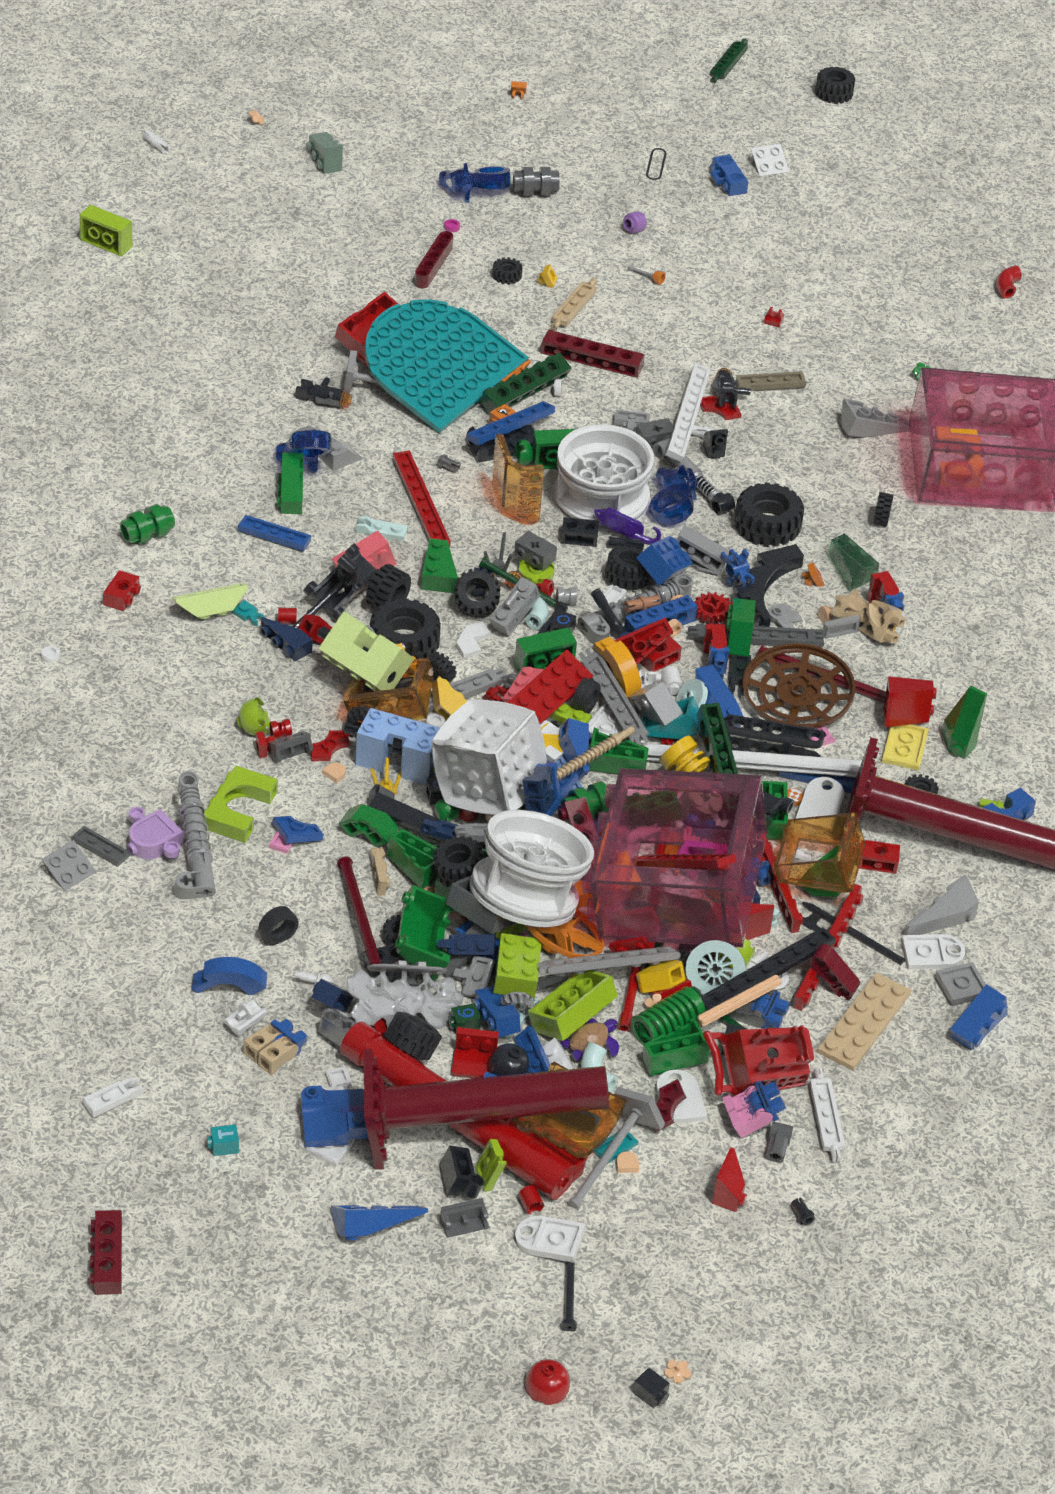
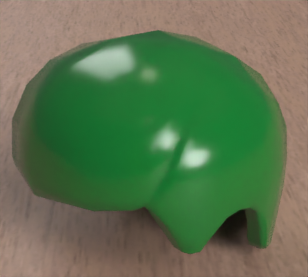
M524 439L517 441L514 457L518 458V462H515V466L517 468L525 467L533 461L534 450L529 441Z

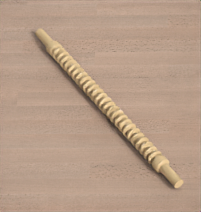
M630 726L618 734L615 733L610 738L603 740L602 743L595 745L594 748H590V750L582 753V755H578L577 758L570 760L569 763L562 765L557 770L558 781L577 771L578 768L580 769L582 766H585L586 763H590L594 758H598L602 753H606V751L621 744L623 739L635 733V729ZM490 814L485 815L487 821L494 816Z

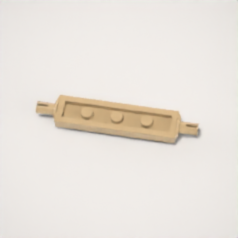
M592 277L589 282H581L553 314L551 320L553 322L551 324L552 330H557L560 325L567 327L593 297L597 289L595 286L597 283L596 278Z

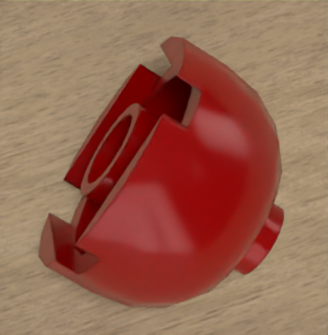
M544 1359L530 1367L526 1375L525 1389L532 1400L542 1402L545 1405H552L566 1398L570 1388V1376L568 1370L560 1362Z

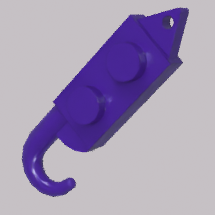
M610 507L608 509L594 510L595 515L601 521V525L648 545L661 540V531L655 526L653 530L656 531L657 536L652 539L643 535L644 526L640 521Z

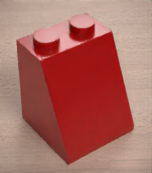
M888 676L883 707L884 726L892 727L929 723L930 716L934 714L932 699H936L937 688H934L933 681Z

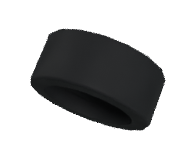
M278 906L268 911L262 917L258 930L269 944L277 945L290 939L295 934L299 921L288 907ZM284 921L280 927L273 930L278 923Z

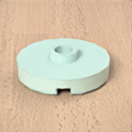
M695 678L686 681L678 692L676 702L693 696L700 708L701 704H705L707 700L708 690L704 685L705 683Z

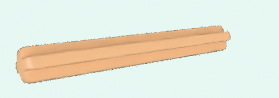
M778 975L771 976L698 1015L697 1022L702 1027L779 987L781 985V978Z

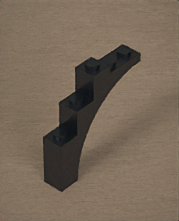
M797 544L757 553L755 567L749 570V573L755 577L754 584H750L746 580L745 587L741 585L734 586L731 596L732 602L734 598L756 601L754 615L756 626L770 627L771 617L764 602V596L768 588L786 573L802 568L804 554Z

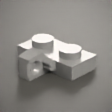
M616 410L614 425H621L623 428L634 432L637 424L649 422L650 414Z
M474 956L471 966L467 967V970L455 968L453 976L463 981L464 988L462 994L464 996L475 998V990L487 988L495 964L494 960Z

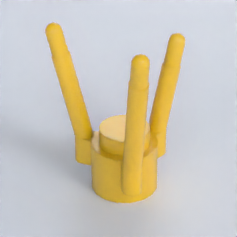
M386 757L384 779L378 783L375 771L371 768L374 785L379 784L397 795V788L401 780V770L394 784L389 779V758Z

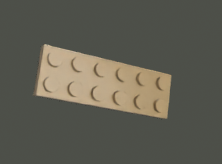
M876 972L819 1046L817 1053L854 1071L909 998L912 990Z

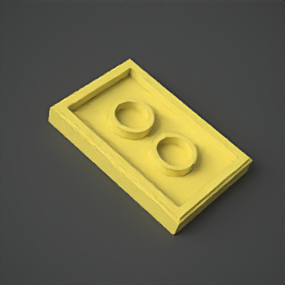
M915 725L890 727L882 763L919 770L929 728Z

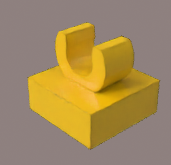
M551 264L546 265L543 272L539 273L540 278H537V281L541 285L546 283L549 288L555 286L558 277Z

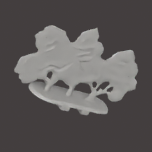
M397 961L392 964L368 965L367 968L371 971L380 972V975L376 978L370 977L368 973L361 969L355 972L353 977L347 978V991L359 1000L354 1005L351 1016L355 1019L356 1023L363 1021L372 1026L381 1018H384L388 1028L396 1012H406L414 1016L417 1013H421L428 1024L437 1029H442L448 1024L451 1008L461 1005L464 998L457 991L456 982L453 978H444L440 983H436L430 978V975L443 974L447 969L428 967L426 962H417L413 965H407V961ZM386 972L402 973V978L391 983L388 981ZM407 973L422 974L423 982L416 987L410 986L407 983ZM378 981H381L380 987L377 986ZM428 983H430L431 987L434 986L437 992L435 995L431 994L428 990ZM425 985V990L421 991V987ZM438 986H442V991L438 989Z

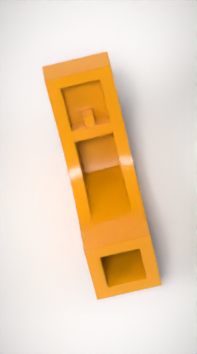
M610 636L595 642L594 649L609 663L616 680L627 698L641 689L640 674L627 647L621 641L615 642Z

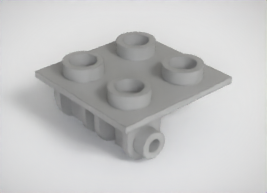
M74 840L41 859L45 864L43 871L46 874L51 873L64 891L96 873V870Z

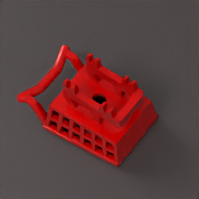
M804 1025L787 1028L745 1029L729 1034L710 1032L708 1030L703 1032V1037L712 1055L715 1070V1095L720 1096L723 1092H727L734 1097L745 1092L750 1086H756L755 1083L759 1081L764 1086L774 1081L779 1091L806 1085L810 1075L808 1064L814 1060V1052L809 1030ZM714 1039L723 1046L730 1085H723L724 1072L720 1052ZM770 1048L774 1049L777 1052V1058H769L767 1050Z

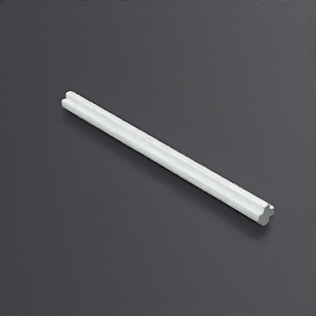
M642 743L643 746L649 748L647 761L660 762V757L672 746ZM698 747L694 752L695 754L703 751L705 753L704 757H707L705 748ZM732 750L736 767L746 769L856 777L862 760Z

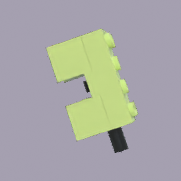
M345 611L331 630L324 626L318 629L317 636L324 639L318 648L323 652L322 656L343 671L349 670L352 672L350 675L357 680L363 679L366 681L365 685L380 696L384 693L389 697L414 660L402 648L382 635L378 636L369 630L365 624Z

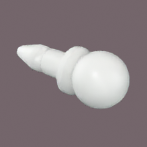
M295 973V976L299 979L313 982V986L320 979L333 983L332 977L328 974Z

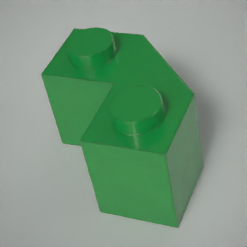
M364 804L349 808L339 822V825L348 836L354 837L363 833L375 847L388 843L389 837L398 830V826L387 813Z

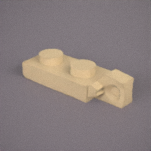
M371 847L370 856L376 892L378 896L385 895L386 888L390 887V878L386 876L387 863L383 862L385 852L383 847Z

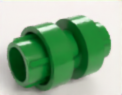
M158 504L146 507L144 514L140 510L127 514L126 519L120 523V531L127 543L136 542L140 545L149 542L151 535L156 539L168 535L169 530L175 526V518L168 506L160 507Z
M602 781L588 785L587 790L584 787L570 790L568 797L561 800L562 804L566 801L586 797L592 819L594 815L597 818L609 816L613 813V808L620 805V796L615 785H606Z

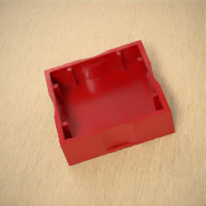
M383 292L370 301L362 310L353 313L339 323L335 338L349 351H357L356 357L368 367L365 358V342L371 325L382 312L398 303L386 292Z

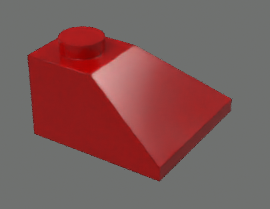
M730 1147L716 1177L712 1204L737 1212L739 1205L744 1206L747 1194L744 1193L745 1181L735 1148Z

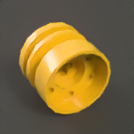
M690 735L673 744L659 759L667 771L676 768L671 776L673 779L678 778L676 782L679 786H683L696 779L711 762L708 757H704L705 753L703 751L694 754L698 745Z

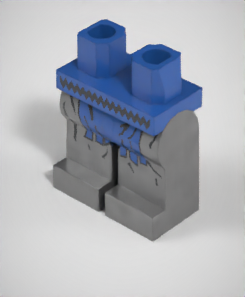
M769 991L728 1013V1016L735 1021L757 1028L761 1027V1029H766L769 1026L780 1028L783 1016L776 1014V1012L786 1015L790 1002L780 999L781 992Z

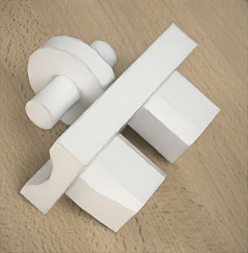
M253 1000L247 1004L243 1002L238 1005L236 1012L225 1019V1024L231 1028V1032L240 1037L249 1027L257 1025L267 1015V1011L261 1009Z

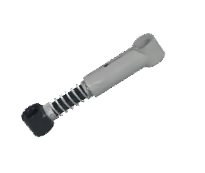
M670 438L654 444L656 456L659 459H665L677 472L683 470L686 474L684 479L689 484L697 487L711 501V508L717 515L735 508L733 496L730 493L724 494L715 489V486H712V483L704 477L703 472L686 455L682 462L673 460L665 455Z

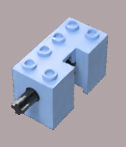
M370 708L361 726L345 723L343 733L357 736L356 765L368 769L372 768L383 773L385 758H390L391 754L394 753L402 755L401 778L426 785L427 778H432L435 773L433 771L432 739L440 727Z

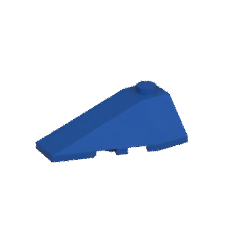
M714 665L696 668L695 679L703 681L708 690L705 704L719 702L723 718L730 714L743 716L738 702ZM735 724L734 726L740 728L741 724Z

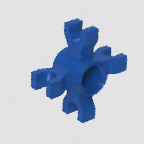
M733 549L729 550L728 555L725 552H721L720 558L726 563L725 568L729 576L726 582L730 587L733 586L735 581L742 587L746 586V580L750 584L755 582V577L749 573L750 567L746 560L749 553L746 549H743L740 555Z

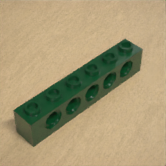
M560 353L554 356L550 355L545 361H538L531 368L523 369L520 374H513L505 382L502 380L495 387L485 389L480 403L489 414L492 410L504 404L511 407L554 384L556 379L567 377L572 367Z
M720 703L701 704L696 716L706 754L711 761L709 766L714 784H718L722 788L723 818L732 817L735 808L739 805L740 786H738L740 778Z

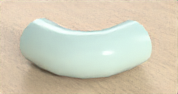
M541 597L537 599L526 617L527 625L533 630H539L549 616L548 606Z
M588 1042L581 1061L582 1068L602 1066L607 1050L595 1043ZM607 1073L608 1092L611 1095L616 1087L617 1077Z

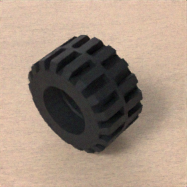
M840 67L821 69L817 74L815 94L818 95L819 99L822 98V101H828V103L834 102V104H838L840 102L842 104L844 101L848 102L849 99H852L854 93V74Z
M628 546L612 549L608 554L605 578L614 586L627 590H637L647 586L650 574L636 558L643 551Z
M385 564L380 567L371 578L367 587V604L377 609L387 601L392 602L393 599L403 600L407 598L411 587L410 575L391 564Z
M471 568L468 569V573L463 572L461 578H457V583L454 586L455 602L459 610H463L465 615L470 614L471 617L479 615L480 618L484 614L486 616L490 615V611H495L500 599V585L497 578H494V574H489L486 569L480 571V568H476V571H472ZM473 585H482L488 590V595L481 601H473L467 597L466 592Z
M454 836L451 837L452 839H445L444 843L437 845L438 848L434 850L433 861L436 877H438L440 883H443V886H450L451 888L452 883L471 876L475 865L484 859L482 846L479 845L478 841H473L471 837L465 838L460 836L456 838Z
M396 1012L384 1033L387 1040L394 1046L422 1060H430L442 1039L441 1034L433 1026L406 1012Z

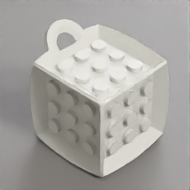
M469 700L447 719L432 739L434 769L445 803L472 812L496 815L504 811L519 809L525 803L526 797L523 790V778L531 777L538 763L545 764L547 762L545 743L535 711L505 702Z

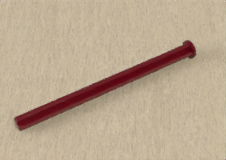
M762 644L758 654L769 648ZM786 654L773 657L778 664L801 662V660ZM806 671V674L811 675L813 677H822L813 671ZM837 674L833 677L836 685L849 689L845 676ZM855 680V692L884 702L886 691Z
M348 856L341 857L337 861V866L341 869L369 965L381 964L353 872V861Z

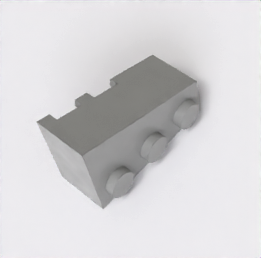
M684 525L676 540L679 542V547L691 557L693 563L691 566L696 567L700 571L719 575L726 564L720 558L721 552H725L728 555L729 550Z
M663 681L645 685L628 697L635 711L662 725H667L683 714Z

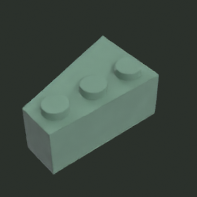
M328 132L309 135L307 149L312 152L313 160L317 161L318 169H321L324 174L342 171L343 145L338 144V141L334 140L333 136Z

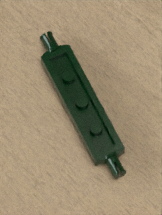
M743 38L741 42H733L711 69V83L714 82L715 84L718 79H725L748 50V40L746 38Z

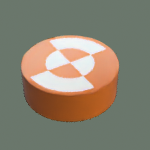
M796 788L788 789V797L794 800V806H799L804 796L803 792Z

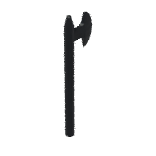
M802 902L812 912L809 917H803V926L816 931L820 929L817 923L821 918L833 925L836 917L812 903ZM848 927L846 933L899 965L905 962V958L853 927Z

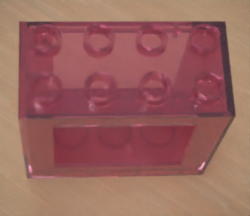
M921 367L909 417L917 501L1022 511L1055 512V379ZM950 428L977 430V434L985 435L951 433Z
M620 768L616 784H607L605 805L609 808V811L599 813L598 834L602 838L601 840H593L591 843L594 849V857L591 864H594V868L589 869L582 879L583 893L592 894V897L588 900L587 919L589 922L597 923L599 939L626 940L645 936L648 942L693 945L718 940L729 943L734 947L743 948L768 834L762 775ZM686 840L726 844L728 847L727 854H735L737 861L730 864V868L723 871L636 866L641 843L683 845Z

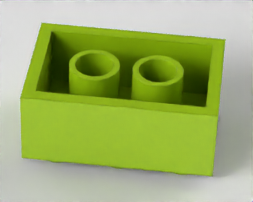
M91 204L79 214L81 241L121 257L133 247L131 220Z
M501 933L494 993L506 995L511 992H522L535 998L539 975L537 970L539 966L537 964L540 963L541 942L537 938Z

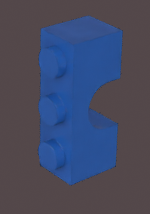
M1020 787L1006 795L1005 809L998 808L993 803L983 808L1018 819H1028L1034 814L1036 801Z
M494 986L475 990L473 1003H475L482 1020L486 1021L490 1031L499 1032V1037L521 1032L520 1014L513 1004L502 1006L501 998L504 995L494 993Z

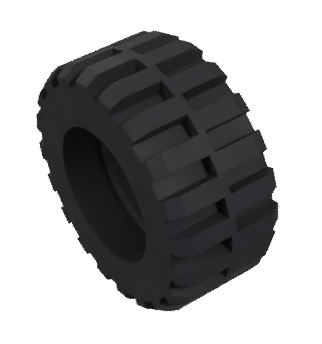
M770 482L751 485L742 491L737 499L734 519L736 529L739 530L738 532L742 536L745 535L746 540H752L757 545L759 543L767 547L769 545L774 547L780 544L785 545L789 541H793L801 531L804 504L799 495L797 496L795 491L789 490V487H782L777 483L770 484Z
M404 598L403 600L393 599L392 602L387 601L383 606L380 605L371 615L370 627L374 630L375 634L378 636L382 635L394 644H404L405 652L410 656H414L418 664H421L422 660H425L431 653L437 652L440 645V618L424 602L420 603L419 600L415 599L412 601L409 598ZM405 629L414 631L415 633L401 634L394 631Z

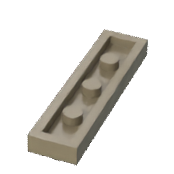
M803 371L736 375L738 388L768 390L806 387Z

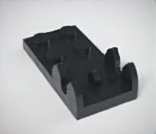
M525 425L520 429H515L508 434H503L496 439L489 440L482 445H475L473 442L468 441L466 437V443L477 463L511 457L516 453L515 446L517 441L524 439L533 446L534 428L532 425ZM472 426L467 433L475 430V428Z

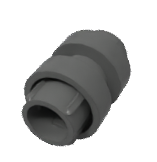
M522 167V170H515L513 172V190L516 193H522L523 196H533L534 191H539L540 196H550L551 192L559 191V171L551 170L550 167H540L539 172H533V167Z

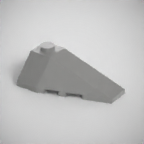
M844 398L842 401L841 425L845 433L850 437H870L908 432L914 429L905 417L891 412L885 414L874 406L872 409L865 407L863 402Z
M309 425L294 431L332 471L362 460V457L352 447Z
M964 875L951 883L946 888L948 891L941 898L937 896L928 910H921L906 924L904 935H923L962 924L968 919L970 921L973 920L978 913L979 901L968 877Z

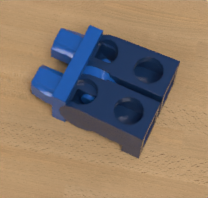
M538 763L531 777L523 778L526 811L546 814L554 804L555 799L560 797L557 763Z

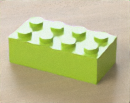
M585 970L581 974L575 973L528 1011L532 1027L536 1033L562 1041L569 1038L572 1033L618 997L611 975L592 970Z

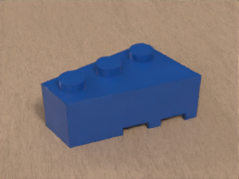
M986 984L950 1029L951 1038L970 1050L975 1046L978 1047L984 1037L1008 1015L1007 997Z

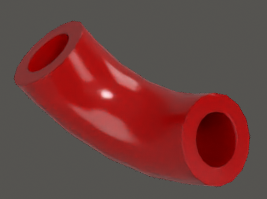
M1014 265L1002 270L996 278V288L1004 299L1013 297L1016 293V287L1013 283L1020 281L1022 278L1019 266Z

